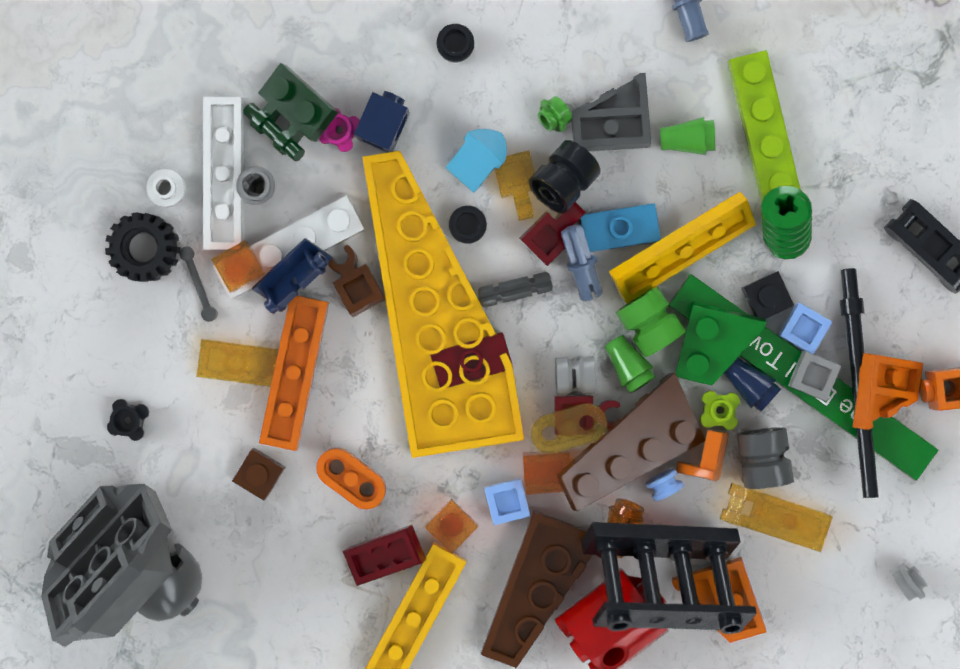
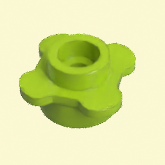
M714 391L705 392L702 396L704 405L703 414L700 417L701 424L706 428H711L715 425L723 426L727 430L734 429L738 424V419L735 417L736 407L740 404L738 395L735 393L719 395ZM718 407L723 408L722 414L717 413Z

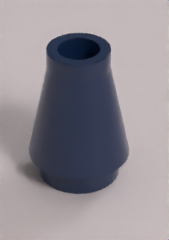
M739 358L723 373L749 407L752 408L754 406L760 412L781 390L774 383L776 379L746 364Z

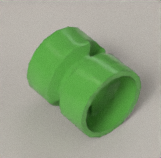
M658 286L650 289L615 312L626 330L635 331L636 334L633 341L644 358L663 349L686 332L676 314H668L666 312L669 303Z

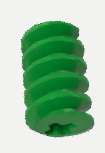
M779 186L770 190L764 196L761 203L763 241L776 258L784 260L795 259L806 252L812 240L811 201L807 194L792 186Z

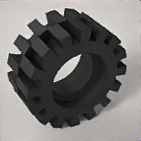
M136 212L131 213L132 216L119 218L121 222L119 224L114 223L110 229L113 230L111 236L107 235L105 240L109 242V248H105V253L110 255L111 260L108 262L111 267L117 269L116 273L127 277L128 280L139 282L157 281L161 279V276H167L171 273L170 268L178 263V260L175 259L176 254L181 250V247L177 246V241H180L178 234L172 231L174 229L172 225L166 223L164 219L148 213ZM148 233L155 239L157 251L151 260L141 263L132 257L130 243L136 235Z

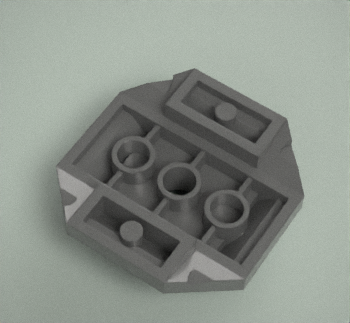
M129 484L118 488L113 485L100 486L49 541L47 557L51 561L44 575L41 598L52 641L66 647L78 640L114 637L173 573L167 539L172 528L155 490L145 484Z

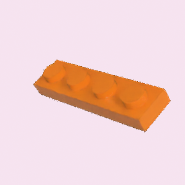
M297 295L288 303L259 439L260 444L297 451L299 448L330 302Z

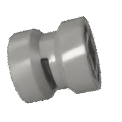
M594 356L581 357L578 361H570L567 357L555 358L557 395H569L572 391H581L583 394L596 393ZM572 369H574L575 382H572Z

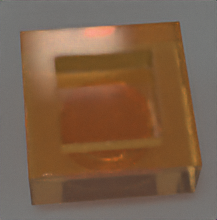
M246 240L211 259L230 293H234L266 275Z
M451 498L425 525V528L452 554L478 528L479 524Z

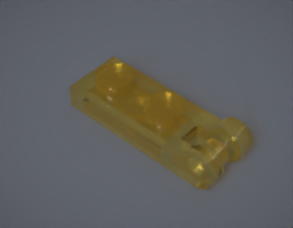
M731 483L728 491L731 497L727 508L722 509L719 519L818 552L822 551L833 516ZM745 500L754 502L750 516L741 513Z

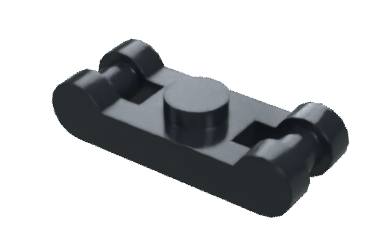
M910 199L902 207L903 213L897 219H891L885 225L884 230L926 266L944 287L957 294L960 291V240L920 203ZM914 222L923 227L917 236L908 230ZM954 256L959 264L951 270L946 264Z

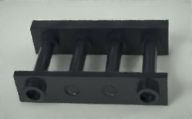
M592 522L581 540L582 552L584 555H597L601 558L608 602H604L592 619L593 627H608L611 631H623L629 628L720 630L724 634H734L742 631L757 612L755 606H735L726 560L741 543L738 528ZM617 556H634L635 559H638L645 603L624 602ZM654 557L670 558L675 561L683 604L662 603ZM690 559H706V561L711 563L719 605H699Z

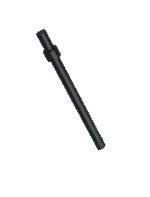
M856 268L841 270L843 300H840L841 316H845L855 412L859 386V370L862 365L863 353H865L861 315L865 314L863 298H859ZM856 428L863 498H877L879 494L872 428L870 430Z

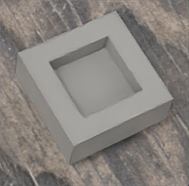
M802 351L788 386L820 400L827 401L841 365L810 352Z

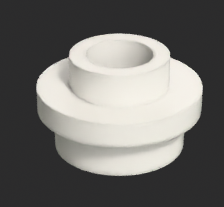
M158 170L147 181V195L158 206H175L184 197V180L173 170ZM169 181L171 190L168 194L162 195L159 191V186L162 182Z

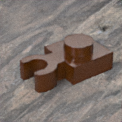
M346 245L344 250L348 255L347 261L344 264H337L336 260L332 257L328 265L334 272L342 276L332 283L349 314L355 317L384 301L385 296L366 264L356 268L358 263L357 254L349 245Z

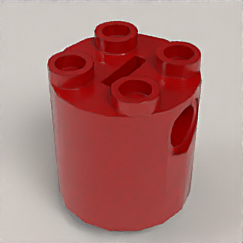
M620 568L624 602L645 603L642 579L629 576ZM605 581L554 619L567 638L573 636V641L569 645L583 663L588 659L591 660L588 663L590 669H620L669 631L664 628H629L623 631H611L608 627H593L592 619L604 602H608ZM661 595V601H662V603H665V604H666V603H667L666 600H665V599L663 598V596Z

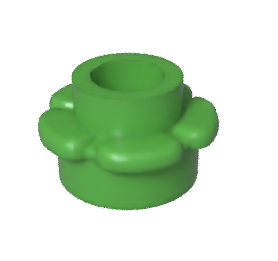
M554 96L550 100L543 99L540 102V112H538L539 121L550 132L553 130L564 132L566 125L572 121L569 108L559 97Z

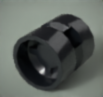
M565 140L549 157L548 165H541L528 180L529 187L536 198L546 207L557 213L564 214L578 200L580 191H585L600 175L601 169L597 160L585 147L577 142Z

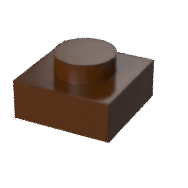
M252 448L232 482L265 501L286 467L256 448Z

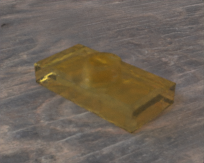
M201 339L196 377L271 387L278 349Z

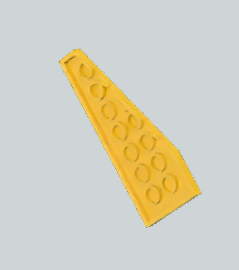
M401 151L363 156L411 458L524 440L513 367L506 353L500 355L505 371L489 376L490 368L487 361L483 358L486 374L483 378L473 381L465 378L463 368L460 365L459 374L465 383L449 387L452 381L450 368L443 362H432L430 354H436L441 350L457 345L463 348H473L479 345L484 337H492L496 333ZM477 340V341H476L475 343H473V344H464V343H467V342H471V341ZM476 355L469 356L464 359V364L473 359L479 360ZM436 365L442 366L448 373V381L443 387H440L434 369Z

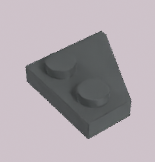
M646 73L637 74L632 81L616 90L612 88L603 93L598 100L591 103L587 102L573 110L571 114L573 141L579 143L588 151L650 148L651 132Z

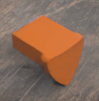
M708 430L701 464L697 465L678 461L677 473L715 482L718 481L722 472L729 433Z

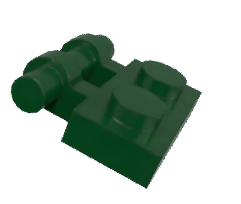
M282 63L278 65L258 92L268 102L266 106L260 110L254 103H249L243 110V114L250 120V126L259 134L265 133L273 141V147L282 155L287 154L294 161H299L305 154V150L298 144L301 138L305 136L309 140L317 142L339 113L292 69ZM280 115H283L291 123L284 131L275 123Z

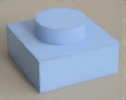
M796 303L779 331L778 336L799 349L814 354L831 326L832 321L805 305Z
M521 478L484 487L493 525L530 517Z

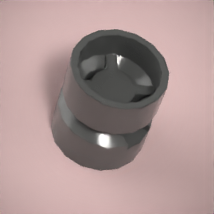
M785 427L755 429L737 434L740 456L747 459V462L742 465L745 488H773L794 482L791 460L784 457V452L789 449L787 429Z

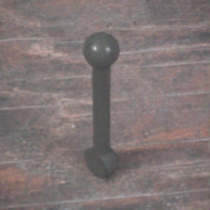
M183 247L179 255L183 261H186L203 306L201 316L205 321H214L218 313L209 304L193 261L194 251L191 247Z

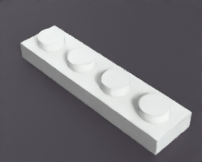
M203 97V250H244V201L240 198L236 188L237 179L244 170V99L242 97Z
M346 195L213 265V268L230 300H233L251 291L252 287L304 238H307L322 250L327 251L366 229L349 197Z

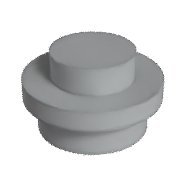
M904 563L899 565L900 570L892 575L909 601L916 597L919 599L924 598L925 594L922 589L928 585L915 566L908 569Z

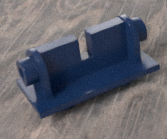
M304 238L252 287V290L267 299L264 302V306L270 313L283 312L286 309L285 306L298 295L297 290L306 288L317 276L323 275L326 272L325 267L329 264L332 256L307 238Z

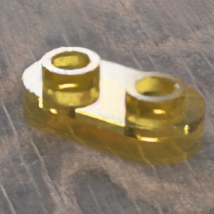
M582 403L537 418L531 427V439L535 447L541 452L548 454L558 453L600 439L606 431L607 418L598 406L591 403ZM585 415L592 416L594 420L592 427L589 429H583L579 424L581 417ZM547 426H553L557 430V435L552 440H546L542 435L544 428Z

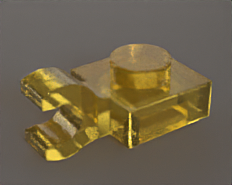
M528 150L506 156L502 166L499 169H494L501 198L513 196L519 221L533 218L534 215L528 194L531 191L528 180L535 172Z

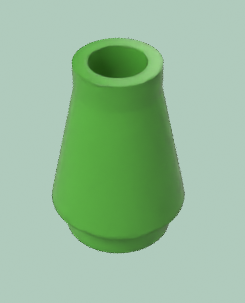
M704 117L669 127H660L661 150H674L706 155V151H716L714 120H705Z
M624 335L617 337L604 347L610 356L621 387L626 386L630 394L656 378L651 370L654 367L626 340Z

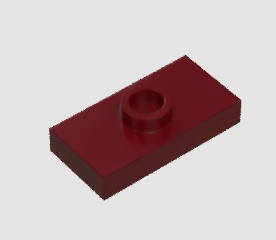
M503 332L492 337H484L480 344L473 348H463L457 345L441 350L436 354H430L432 362H443L450 368L452 381L449 387L465 383L459 374L460 365L463 368L465 378L473 381L483 378L486 374L483 358L489 365V376L505 371L500 355L506 353L511 361ZM474 340V341H471V342H467V343H464V344H473V343H475L477 340ZM476 355L479 360L473 359L464 364V359L469 356ZM436 365L434 369L440 387H443L448 381V373L445 368Z
M413 525L353 545L343 551L356 586L414 567L427 560Z

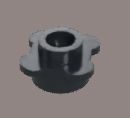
M124 399L116 400L112 404L113 412L107 424L108 432L113 436H129L133 441L140 440L145 433L143 424L145 418L149 416L148 407L144 404L131 405ZM127 416L131 417V423L125 422Z

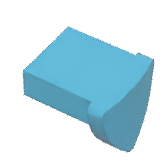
M490 129L469 131L464 137L466 142L446 166V169L473 193L481 187L495 168L499 169L506 159V141L503 134L499 131Z

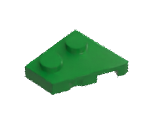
M693 302L675 371L676 376L712 386L765 329L766 319Z

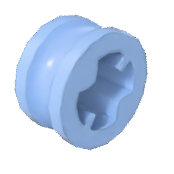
M675 468L665 470L645 483L648 489H653L654 494L652 498L654 501L669 497L683 488V482L675 478L677 474Z

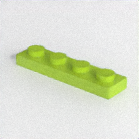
M767 50L729 59L727 63L761 203L764 196L770 190L779 186H792L800 189Z

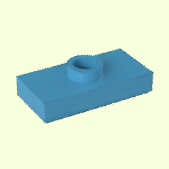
M655 203L584 214L580 218V225L583 227L590 252L653 243L661 240Z

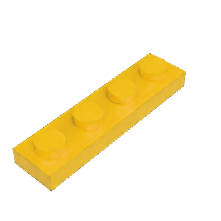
M741 192L736 193L610 270L609 273L626 304L754 227L756 222L747 198Z
M433 542L426 555L427 560L421 564L365 669H409L462 572L467 559Z

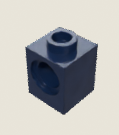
M384 91L382 96L372 92L354 132L355 137L384 152H393L410 115L408 107L403 106L405 100L388 91Z

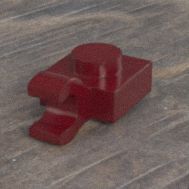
M576 202L564 214L558 213L555 218L546 211L520 239L548 266L565 249L561 231L570 225H574L586 212Z

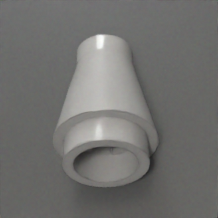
M252 166L240 173L236 188L243 201L252 205H260L267 202L273 196L275 181L272 174L265 168ZM264 182L263 187L265 190L263 193H256V186Z

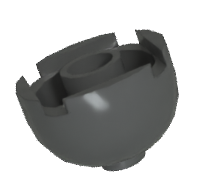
M179 543L174 544L176 551L170 552L173 573L137 611L148 619L164 621L173 619L179 614L186 616L199 602L196 596L202 584L200 565L193 555Z

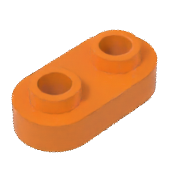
M331 448L325 451L318 459L316 470L320 480L354 506L368 510L377 507L384 499L386 483L383 477L349 451L343 448ZM333 460H340L343 463L344 469L341 473L332 471L330 464ZM364 482L371 483L374 486V493L371 495L363 494L361 484Z

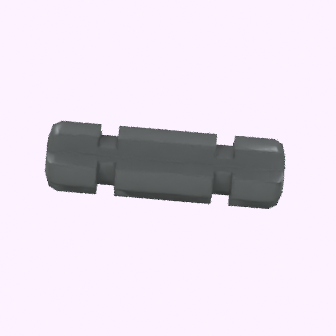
M542 272L534 274L533 278L526 276L498 283L499 286L493 287V284L480 287L478 294L481 305L488 307L497 305V301L505 303L530 297L535 292L537 294L547 293L553 289L550 274Z

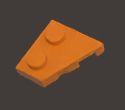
M863 353L862 365L859 370V386L853 427L870 430L873 428L874 420L879 417L890 418L898 413L901 407H908L918 401L924 363Z
M742 557L726 561L735 606H755L757 614L738 633L724 634L720 630L717 631L729 643L766 633V626ZM711 566L692 571L699 605H719ZM672 577L673 587L680 591L678 577Z

